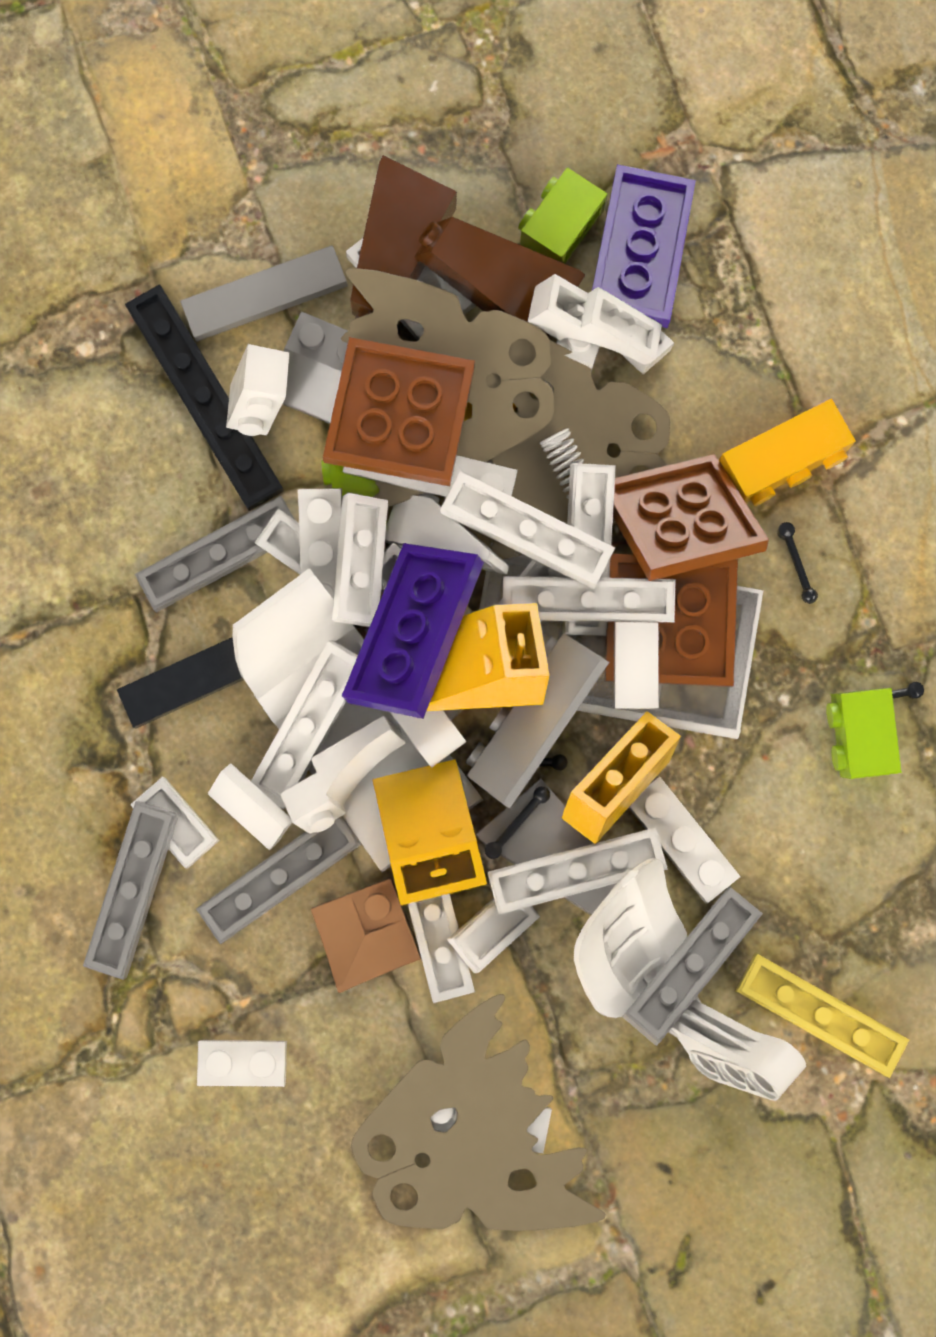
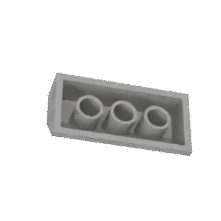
M301 311L284 348V352H289L286 398L283 405L330 424L348 343L341 340V337L348 330Z
M564 633L558 640L551 636L544 645L550 676L543 705L513 706L510 711L502 707L489 726L490 729L495 731L493 737L486 746L479 742L465 762L471 766L467 776L509 809L609 664L607 660Z

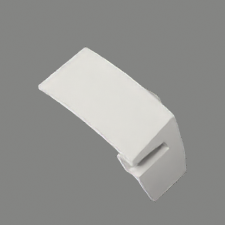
M310 568L233 624L234 653L240 674L278 729L283 724L327 642L333 640L357 655L364 642V638L353 624L332 621L334 599ZM346 701L318 754L382 716L388 718L400 729L406 741V744L393 751L368 772L343 806L346 814L342 815V817L380 871L383 872L391 866L372 779L429 765L433 767L437 763L453 760L450 754L466 743V740L443 710L426 711L424 719L350 704ZM313 763L309 768L312 775L317 773ZM458 766L468 809L470 810L483 801V799Z

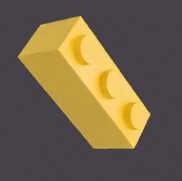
M831 398L722 453L719 461L746 503L751 501L754 506H757L775 496L774 489L788 483L790 488L795 487L812 476L811 470L821 465H824L827 470L840 464L848 458L846 452L856 440Z
M646 711L573 789L561 818L596 844L668 765L681 736Z

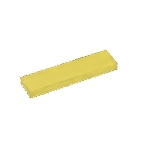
M756 953L735 990L737 993L888 1078L891 1077L909 1042V1039Z

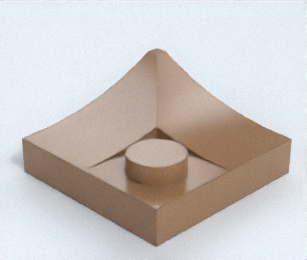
M392 877L311 908L338 993L421 959L419 946L404 907L400 905L397 889Z

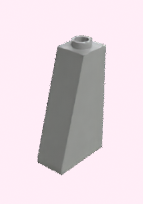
M542 779L515 800L510 809L507 807L475 835L480 843L485 846L490 842H495L534 798L533 793L535 789L540 786L548 788L550 799L546 803H540L502 846L500 856L514 865L594 844L561 818L565 806ZM616 884L563 898L589 915H592Z

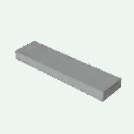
M331 245L183 299L180 302L195 341L198 342L348 287L334 247Z
M282 496L271 500L134 574L153 610L157 613L268 553L254 542L277 509H280L294 519Z
M135 801L83 963L84 967L122 980L127 978L179 817L178 813L141 801Z
M341 816L335 820L331 827L324 831L311 834L304 832L196 908V910L219 944H223L362 844Z
M729 886L622 1017L657 1046L763 913Z

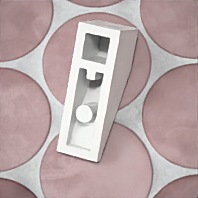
M429 493L419 496L412 495L410 500L393 506L385 533V542L389 545L394 542L399 548H402L403 543L478 554L484 562L483 570L507 574L509 566L465 525L440 513L441 505L438 504L440 499L437 496Z

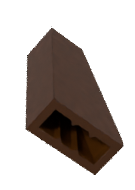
M383 155L378 166L357 268L378 270L418 280L425 267L422 262L414 257L422 245L419 242V237L432 221L438 222L453 216L457 206V191ZM353 284L350 298L352 315L356 319L373 313L374 309Z
M454 217L438 222L432 221L420 235L419 242L422 245L414 256L482 311L499 310L528 322L535 286L556 274L579 287L585 277L583 272L574 267Z

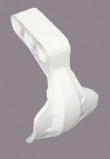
M648 859L628 872L613 887L608 896L590 916L576 940L574 962L578 977L593 1007L603 1016L622 1017L687 938V932L673 907L668 893L664 866L659 859ZM698 996L668 1032L678 1038L689 1054L691 1062L707 1078L769 1100H778L806 1067V1062L802 1055L788 1042L753 1031L702 1004Z

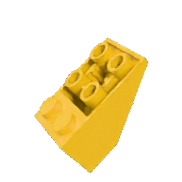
M537 603L493 605L464 615L427 711L543 705L550 674Z
M456 759L437 763L433 767L429 765L372 779L400 905L403 906L487 885Z

